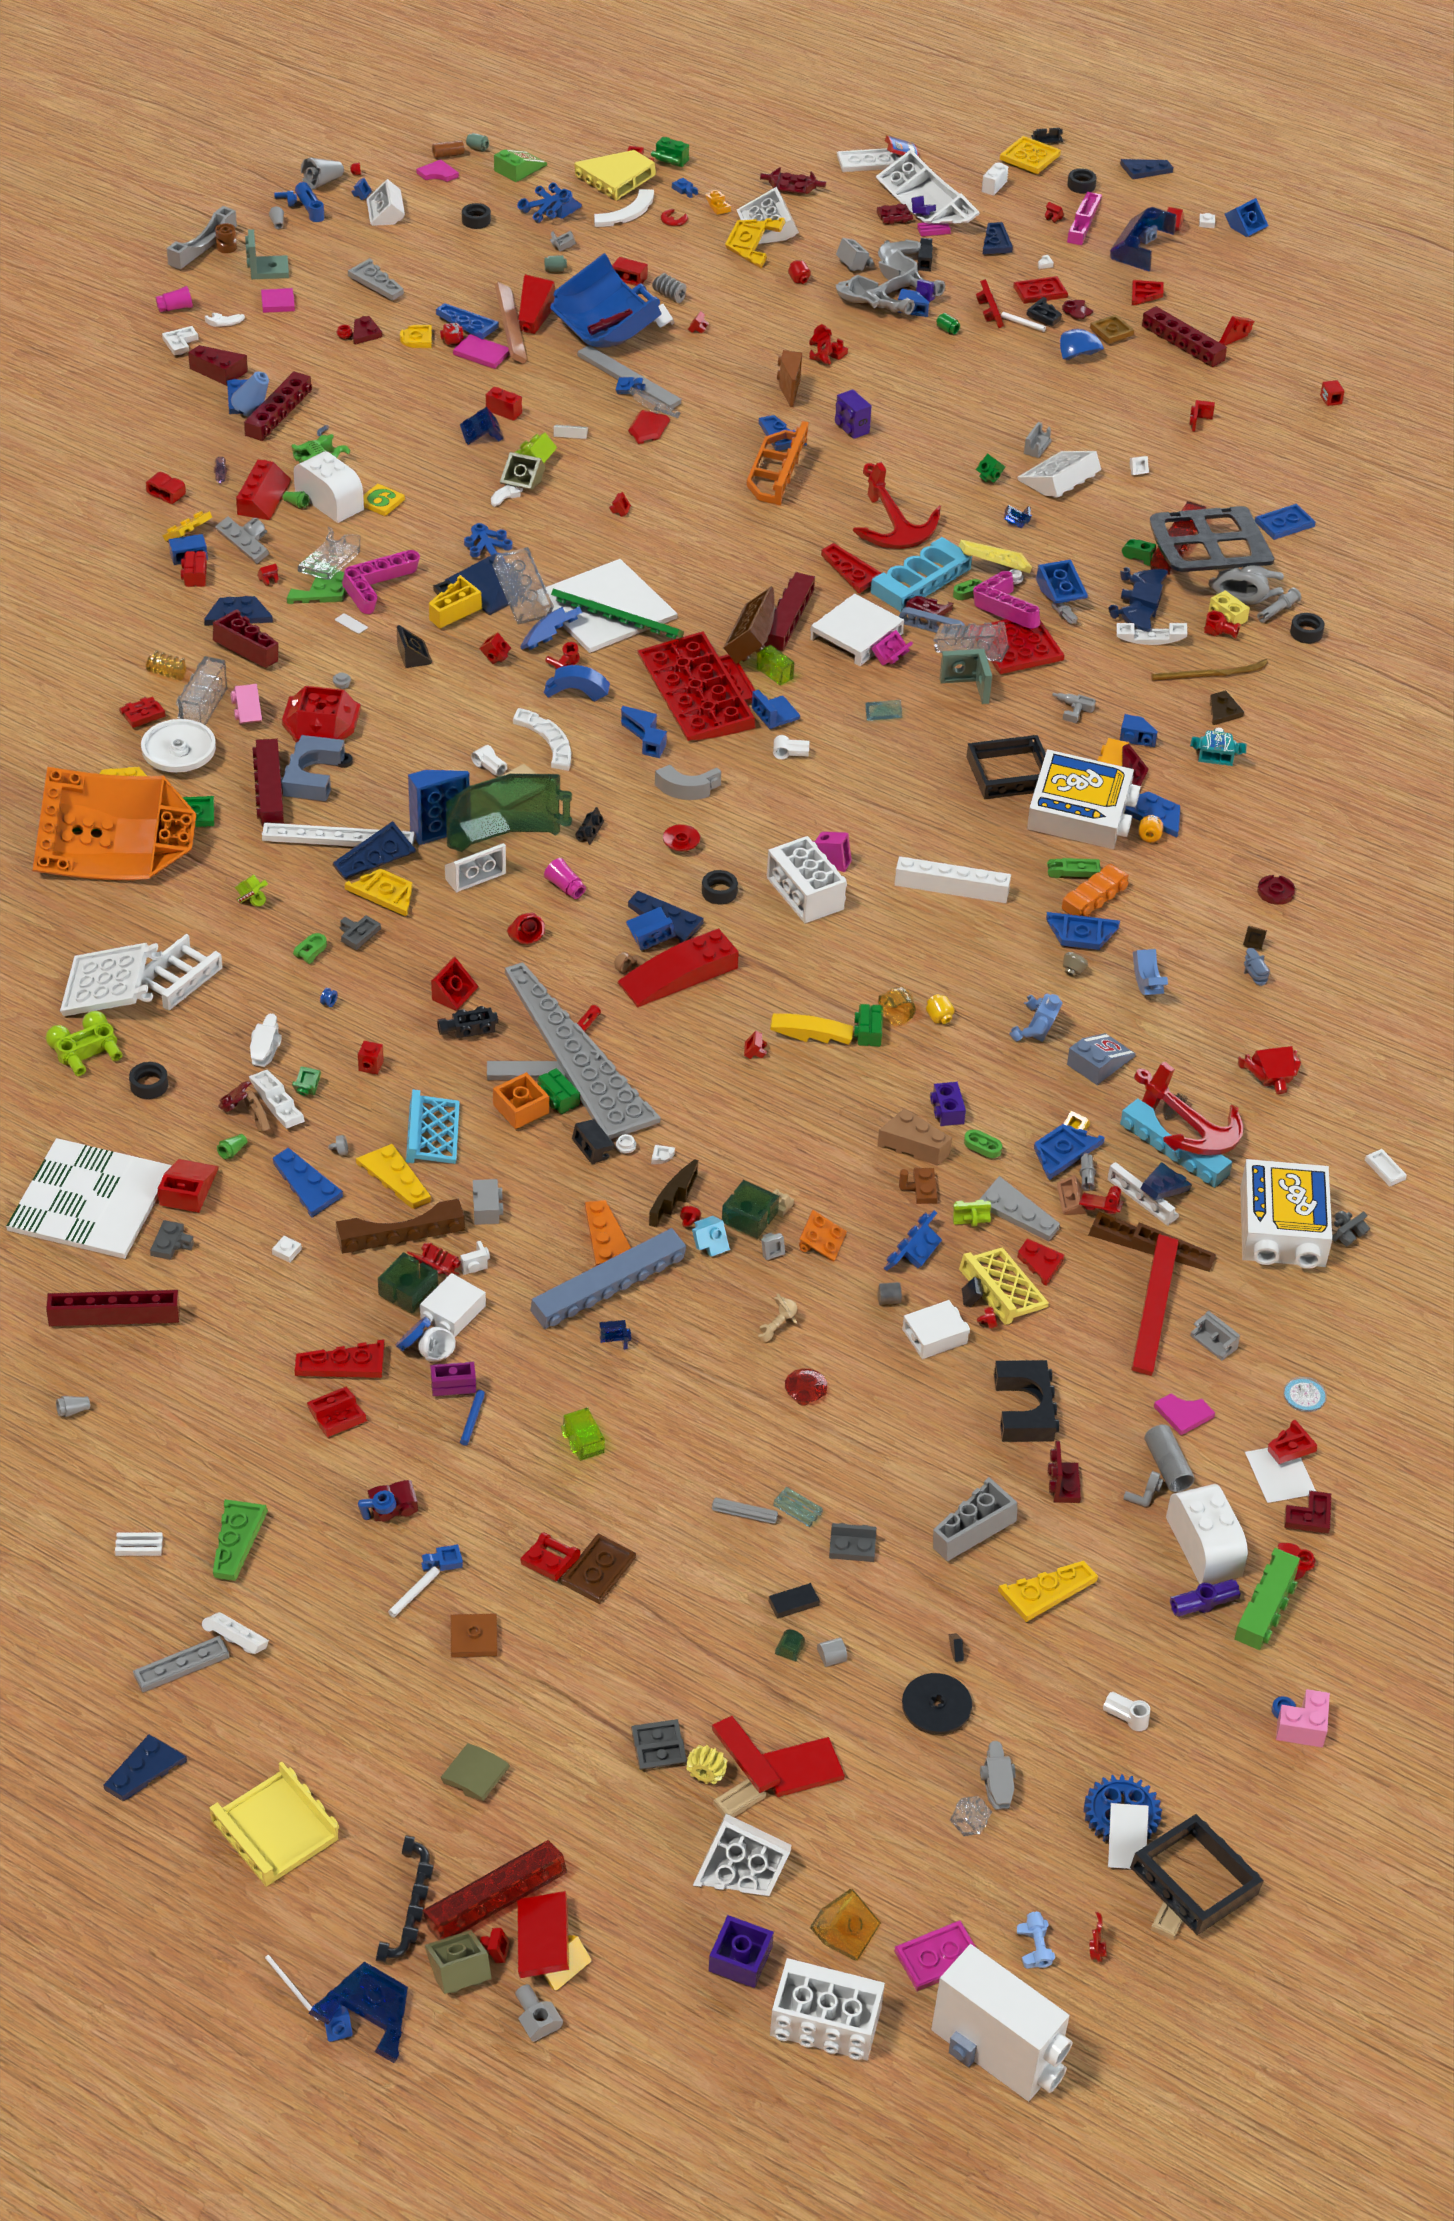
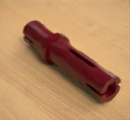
M629 308L609 318H602L599 322L587 326L588 332L591 336L601 331L605 332L608 328L618 325L631 315L633 311Z

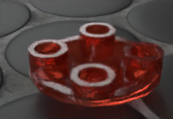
M801 1368L787 1376L785 1390L789 1396L797 1400L799 1405L806 1406L809 1402L817 1401L827 1394V1381L818 1371Z

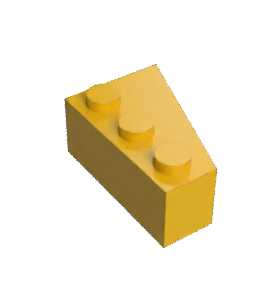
M461 575L458 576L457 581L454 584H449L448 589L444 593H439L429 602V620L440 629L482 609L481 591Z

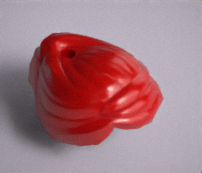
M533 912L521 914L508 926L507 933L512 940L518 943L531 944L542 938L545 933V923L541 917Z

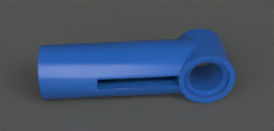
M306 182L298 183L295 187V193L309 213V219L312 222L323 221V202L317 199Z

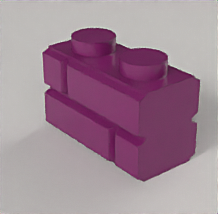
M474 1362L430 1365L432 1396L476 1393Z

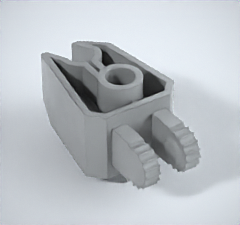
M994 1740L988 1746L984 1766H980L981 1780L985 1781L988 1801L995 1810L1009 1809L1014 1792L1013 1778H1015V1765L1011 1764L1009 1756L1004 1757L1002 1744Z

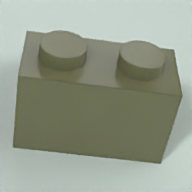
M510 452L500 484L532 490L541 482L546 467L541 458Z
M472 1930L425 1945L436 1982L444 1994L455 1993L462 1988L479 1985L486 1980L492 1979L488 1953Z

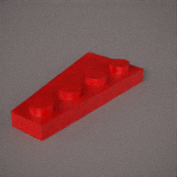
M835 543L821 550V556L858 593L871 587L872 579L881 574V572Z

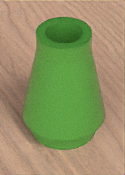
M286 491L283 495V500L303 508L309 503V495L304 491Z
M243 1134L221 1140L219 1145H217V1152L223 1159H231L247 1144V1139Z

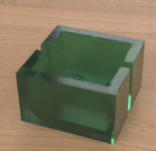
M743 1180L735 1189L734 1195L731 1194L722 1205V1220L724 1224L758 1239L766 1229L767 1224H770L778 1213L779 1195Z
M404 1252L378 1277V1295L392 1303L397 1301V1306L412 1314L438 1287V1271L422 1262L420 1264L419 1278V1260Z

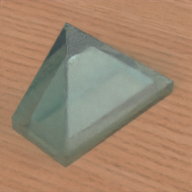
M901 700L865 703L867 721L902 718Z

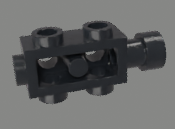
M479 1006L471 1011L460 1009L453 1013L452 1019L446 1020V1018L437 1019L439 1034L443 1035L448 1034L449 1031H454L456 1038L495 1032V1024H498L497 1012H492L491 1007L485 1008L484 1006Z

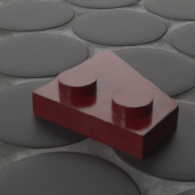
M370 316L354 319V345L383 337L382 331Z
M915 596L907 601L906 607L943 616L953 609L954 603L948 602L947 605L937 604V599Z
M1129 743L1122 747V767L1134 769L1132 784L1141 786L1149 769Z

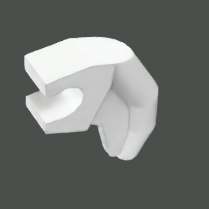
M212 313V317L205 316V322L213 327L232 326L245 319L244 314L226 317L222 316V314Z
M510 485L502 487L495 491L491 497V505L496 507L506 498L520 497L523 488Z

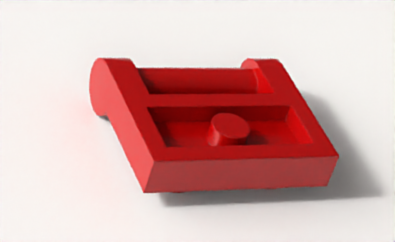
M543 1532L539 1535L538 1541L520 1558L521 1565L557 1581L579 1559L581 1551L574 1546L569 1547L552 1539L551 1535ZM548 1546L567 1556L565 1558H562L548 1550H545V1548Z

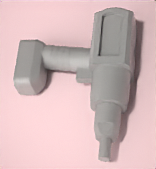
M1063 693L1052 694V696L1065 701L1066 704L1072 705L1071 708H1074L1073 712L1069 710L1064 712L1063 720L1077 723L1081 710L1089 713L1095 710L1096 700L1079 694L1078 696Z

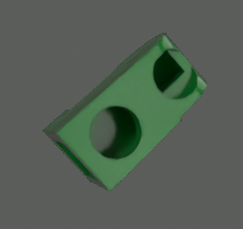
M1129 539L1122 548V554L1128 559L1143 560L1145 565L1150 566L1156 559V544Z

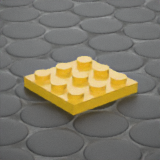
M1022 136L1000 154L999 160L1031 171V173L1039 174L1061 155V150Z

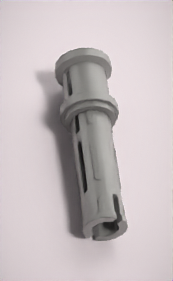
M1293 587L1289 589L1287 594L1280 595L1278 601L1257 614L1258 619L1264 616L1259 621L1264 623L1279 611L1289 609L1294 602H1299L1301 600L1300 591Z

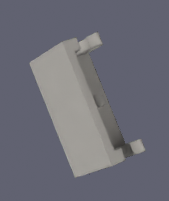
M1038 422L1025 439L1024 454L1040 458L1052 441L1050 438L1051 428L1048 427L1047 432H1043V425Z
M1207 1311L1204 1316L1194 1323V1326L1197 1328L1191 1332L1190 1336L1221 1361L1237 1350L1240 1335L1210 1311Z

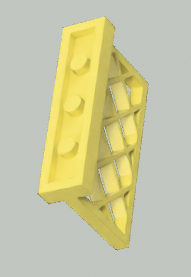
M1003 1247L975 1256L971 1252L963 1254L959 1270L968 1281L973 1277L981 1279L982 1298L990 1307H993L995 1314L1004 1325L1012 1323L1015 1317L1048 1307L1049 1302ZM1001 1256L1005 1262L995 1260L993 1257ZM979 1262L987 1263L988 1267L982 1266ZM990 1266H997L1003 1268V1270L1000 1272L991 1269ZM1005 1269L1013 1271L1016 1276L1004 1273ZM990 1275L999 1277L1000 1280H993ZM1002 1279L1012 1281L1014 1285L1003 1283ZM1016 1284L1025 1285L1028 1290L1016 1287ZM1001 1289L1010 1291L1012 1293L1011 1295L1005 1294ZM1014 1293L1026 1296L1025 1300L1014 1297ZM1028 1297L1036 1299L1039 1303L1028 1301ZM1013 1303L1022 1305L1023 1308L1017 1309Z

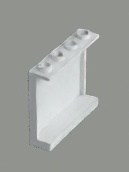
M853 594L831 612L825 614L820 620L812 624L810 640L813 641L818 636L829 640L855 655L854 664L861 666L875 655L871 649L874 645L895 630L898 631L900 636L903 634L904 619L857 594Z

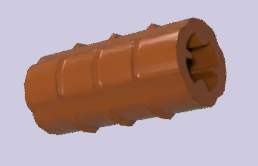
M462 140L432 145L434 158L457 156L465 152Z

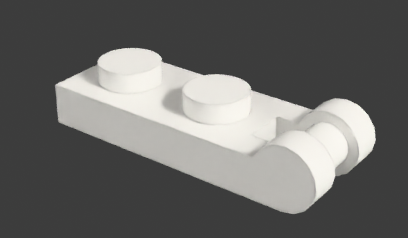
M215 1613L202 1621V1627L205 1631L214 1630L224 1636L225 1640L243 1647V1650L248 1653L256 1654L266 1649L269 1640L223 1613Z

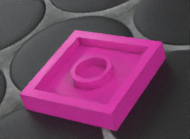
M293 288L261 290L263 313L295 311Z

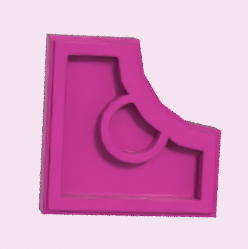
M442 160L416 169L417 174L425 180L440 179L448 182L459 177V172Z
M1171 1393L1154 1402V1408L1180 1436L1215 1417V1412L1203 1399L1185 1401Z

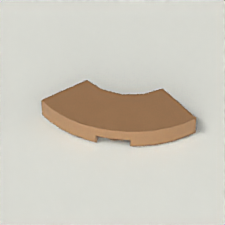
M247 1091L248 1095L244 1098L247 1111L252 1115L256 1123L257 1129L259 1131L270 1129L259 1100L252 1091Z

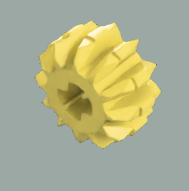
M698 1745L696 1749L690 1752L687 1758L686 1769L691 1772L690 1776L696 1777L698 1781H704L705 1784L709 1782L716 1784L717 1781H721L722 1777H724L728 1760L723 1757L724 1753L716 1751V1748L712 1749L708 1745L705 1747Z

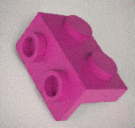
M895 630L871 649L882 665L888 662L891 665L899 660V655L903 656L910 651L909 647L913 645V642L911 641L906 644L898 631Z

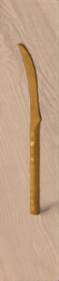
M1267 659L1248 666L1229 669L1152 673L1151 679L1165 680L1227 676L1259 670L1267 664Z

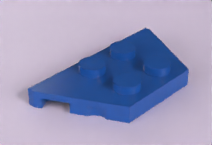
M1148 791L1139 794L1136 808L1126 806L1124 814L1132 815V818L1139 821L1148 815L1157 816L1163 823V832L1176 838L1178 837L1180 805Z
M1047 912L1046 915L1049 926L1062 946L1100 950L1119 929L1120 925L1119 920Z
M1062 1124L1034 1143V1150L1047 1178L1050 1180L1080 1160L1085 1153L1089 1154L1102 1145L1105 1137L1099 1135L1096 1138L1087 1135L1085 1130L1075 1129L1072 1126Z

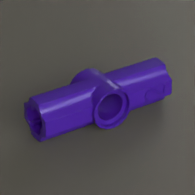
M1233 1579L1213 1585L1202 1583L1196 1590L1171 1597V1610L1178 1617L1196 1611L1208 1613L1216 1605L1239 1599L1241 1595L1239 1585Z

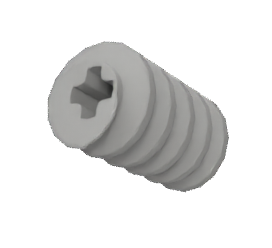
M666 273L656 277L652 283L655 291L677 303H681L685 298L686 285L668 276Z

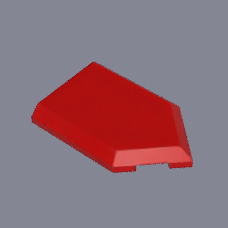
M641 410L628 429V432L631 436H634L637 444H642L645 440L649 439L657 440L669 424L670 418L667 415Z

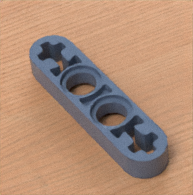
M910 607L903 608L899 614V617L904 619L905 625L954 638L962 637L966 630V626L962 621ZM920 618H925L928 623H923ZM936 622L943 623L945 627H939Z

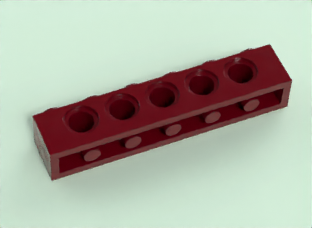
M1157 306L1143 313L1142 327L1212 368L1225 361L1227 352L1225 345Z
M293 371L244 421L245 436L260 441L269 436L274 428L311 392V376Z

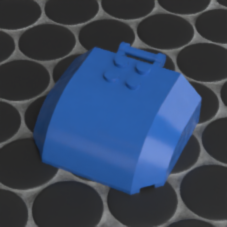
M605 253L556 289L554 292V303H551L550 307L585 343L599 348L613 347L624 343L662 315L658 307L660 300L652 296L643 284H638L633 289L626 285L613 269ZM638 294H642L648 301L645 302ZM629 308L633 311L631 315L618 325L608 328L605 332L601 331L593 336L588 332L587 326L599 322L602 318H609Z

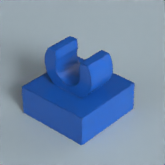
M365 178L360 179L354 186L355 190L351 191L354 197L359 196L361 200L366 199L372 192Z

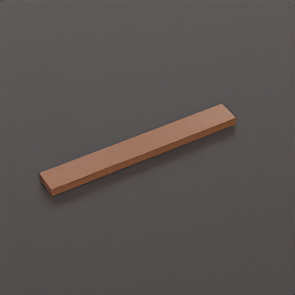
M497 282L495 288L510 357L524 364L527 358L510 287Z

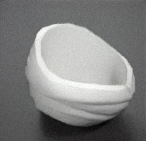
M428 1328L420 1336L418 1342L419 1351L429 1362L442 1361L453 1353L455 1337L453 1333L444 1328Z

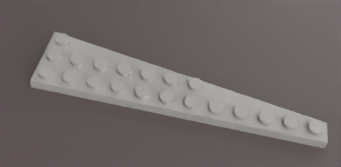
M522 962L506 967L505 975L568 1080L580 1092V1100L592 1119L596 1120L610 1139H614L660 1123L661 1117L646 1101L644 1102L639 1097V1093L635 1088H631L627 1083L628 1080L616 1071L614 1064L607 1059L606 1055L582 1028L569 1018L570 1015L566 1010L563 1011L560 1008L559 1002L547 993V989L538 981L527 966Z

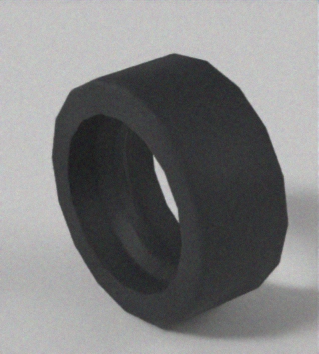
M1074 169L1068 174L1067 185L1073 192L1086 194L1087 192L1094 191L1097 177L1091 170Z
M472 203L462 208V223L466 227L481 229L490 224L491 210L488 206L481 203Z
M1300 613L1293 617L1290 633L1299 642L1315 643L1322 638L1325 623L1318 615ZM1300 626H1309L1315 630H1306Z
M714 870L708 872L703 877L702 896L706 901L721 905L730 903L736 898L738 882L732 873L724 870ZM723 884L730 888L719 891L710 888V886Z
M143 1062L133 1067L129 1073L130 1089L139 1098L155 1099L167 1091V1070L159 1063ZM146 1076H154L160 1079L158 1082L150 1085L137 1082Z

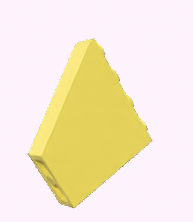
M635 150L574 163L575 174L578 178L616 201L656 175L655 162Z

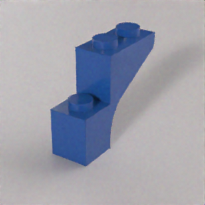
M622 706L621 724L642 740V754L660 758L667 744V731L656 729L657 714Z

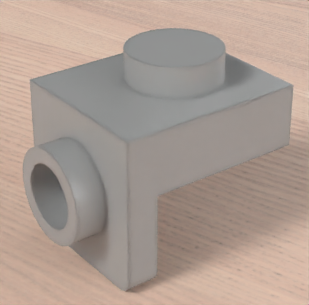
M554 231L551 232L552 238L550 241L554 248H558L559 252L576 244L572 231L559 237L556 236Z

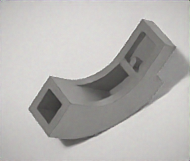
M671 765L655 771V786L663 793L677 799H703L710 796V790L721 786V771L715 768L701 775L687 776L679 773Z

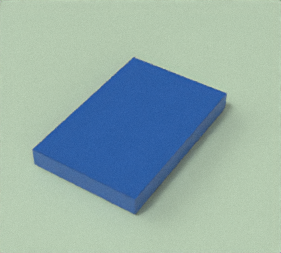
M1298 504L1255 517V522L1273 540L1315 527L1316 523Z

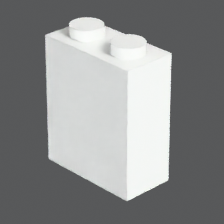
M451 1273L420 1304V1317L422 1319L426 1316L433 1326L444 1328L456 1337L486 1306V1294L483 1290Z
M950 1300L904 1315L902 1330L922 1359L968 1343L969 1325L962 1320L958 1309L952 1305Z

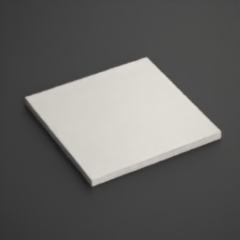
M621 559L533 592V598L548 613L563 607L565 613L576 608L571 606V602L566 601L563 604L555 601L556 597L551 595L554 588L588 600L589 597L662 624L677 619V612ZM583 606L581 607L583 613L577 615V620L570 623L565 621L563 622L564 626H562L589 653L651 629L648 627H644V629L634 626L635 623L632 622L628 624L619 622V618L614 616L613 619L602 616L603 613L598 611L597 614L588 612L587 608Z

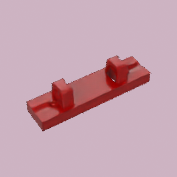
M984 279L980 281L983 290L976 294V298L979 304L987 302L990 308L983 311L986 322L995 320L997 327L1001 328L1004 324L988 283Z

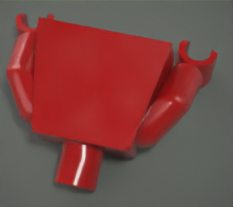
M1293 1046L1256 1050L1252 1060L1249 1054L1245 1055V1059H1242L1240 1056L1238 1057V1066L1240 1068H1247L1262 1082V1085H1274L1276 1094H1284L1288 1091L1286 1084L1290 1083L1297 1075L1301 1065V1061L1297 1056V1050L1293 1051Z

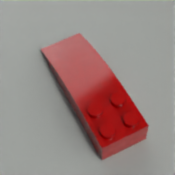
M718 928L684 941L656 955L618 980V984L638 1008L737 969L739 951Z

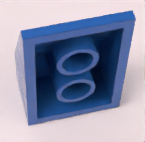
M1071 559L1038 565L1036 581L1039 588L1055 604L1088 598V594Z

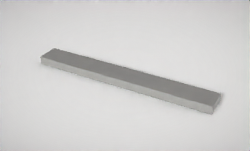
M590 345L578 351V357L617 380L619 377L643 378L642 384L646 385L643 391H636L663 407L671 410L681 404V398Z

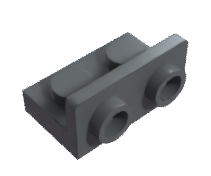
M833 1523L831 1527L829 1558L874 1562L877 1528L868 1525Z

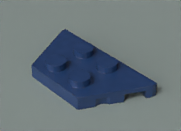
M255 596L219 598L204 618V625L211 626L216 620L238 609L242 617L246 616L250 619L251 624L273 623L271 613Z

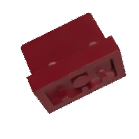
M1055 1441L1054 1449L1050 1450V1462L1052 1463H1048V1476H1051L1052 1479L1049 1480V1493L1053 1494L1054 1503H1080L1079 1464L1062 1462L1060 1441Z

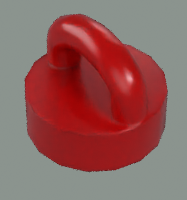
M693 1206L682 1208L680 1218L683 1220V1227H690L694 1222L700 1220L702 1213L698 1208Z
M993 1307L984 1308L985 1315L978 1317L977 1323H988L989 1328L997 1327L998 1323Z

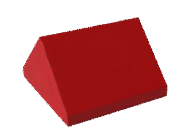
M453 957L431 980L432 1001L455 1011L479 987L456 957Z

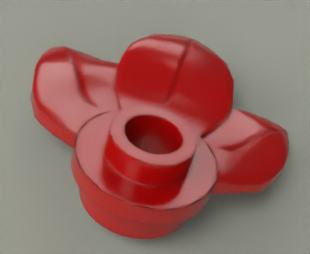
M1278 1543V1549L1300 1558L1295 1580L1302 1578L1306 1571L1313 1569L1315 1557L1311 1551L1301 1550L1296 1544Z
M1095 1912L1098 1922L1097 1928L1092 1930L1094 1940H1090L1089 1943L1091 1960L1102 1962V1957L1107 1955L1106 1942H1101L1103 1918L1099 1912Z

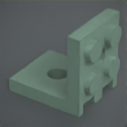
M248 229L245 243L247 268L251 270V280L289 278L288 256L256 257L254 229Z
M985 650L942 651L940 683L975 681L982 704H989L992 673ZM957 665H962L961 668H955Z

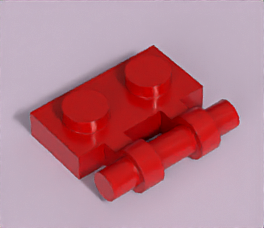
M153 696L141 698L140 701L135 703H126L125 706L119 708L121 715L124 714L125 719L132 728L166 717L165 710L158 701H155Z

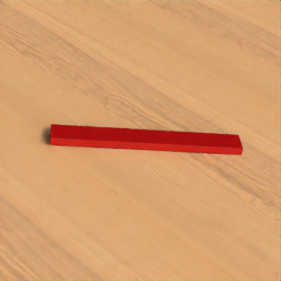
M1158 1234L1131 1367L1132 1371L1152 1376L1154 1372L1179 1241L1178 1239Z

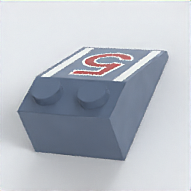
M1104 1033L1082 1038L1069 1048L1067 1065L1098 1085L1134 1058L1136 1053Z

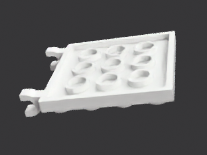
M147 943L74 956L60 1009L61 1014L69 1016L135 1004L137 999L144 1002L152 1001L153 994L147 993L148 985L140 986L147 958L162 960V951L156 952L158 944L154 943L148 946Z

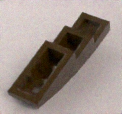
M694 1159L667 1183L649 1212V1226L657 1228L663 1213L671 1215L677 1201L686 1203L698 1175L699 1160Z

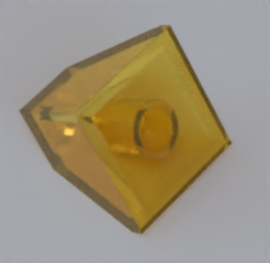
M849 1889L820 1910L810 1929L824 1945L856 1961L862 1955L881 1922L853 1889Z

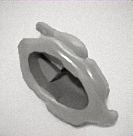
M1247 566L1242 569L1230 568L1220 571L1217 578H1211L1208 584L1217 594L1226 590L1245 605H1255L1269 597L1281 595L1284 592L1282 587L1270 590L1267 579L1275 578L1282 580L1284 575L1281 572L1270 571L1261 566Z

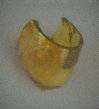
M904 986L892 988L878 997V1003L883 1007V1014L893 1026L903 1025L909 1022L915 1015L916 1007L913 996Z

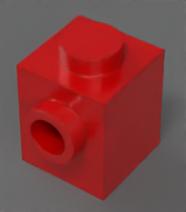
M363 1041L358 1052V1071L378 1075L384 1062L383 1044Z

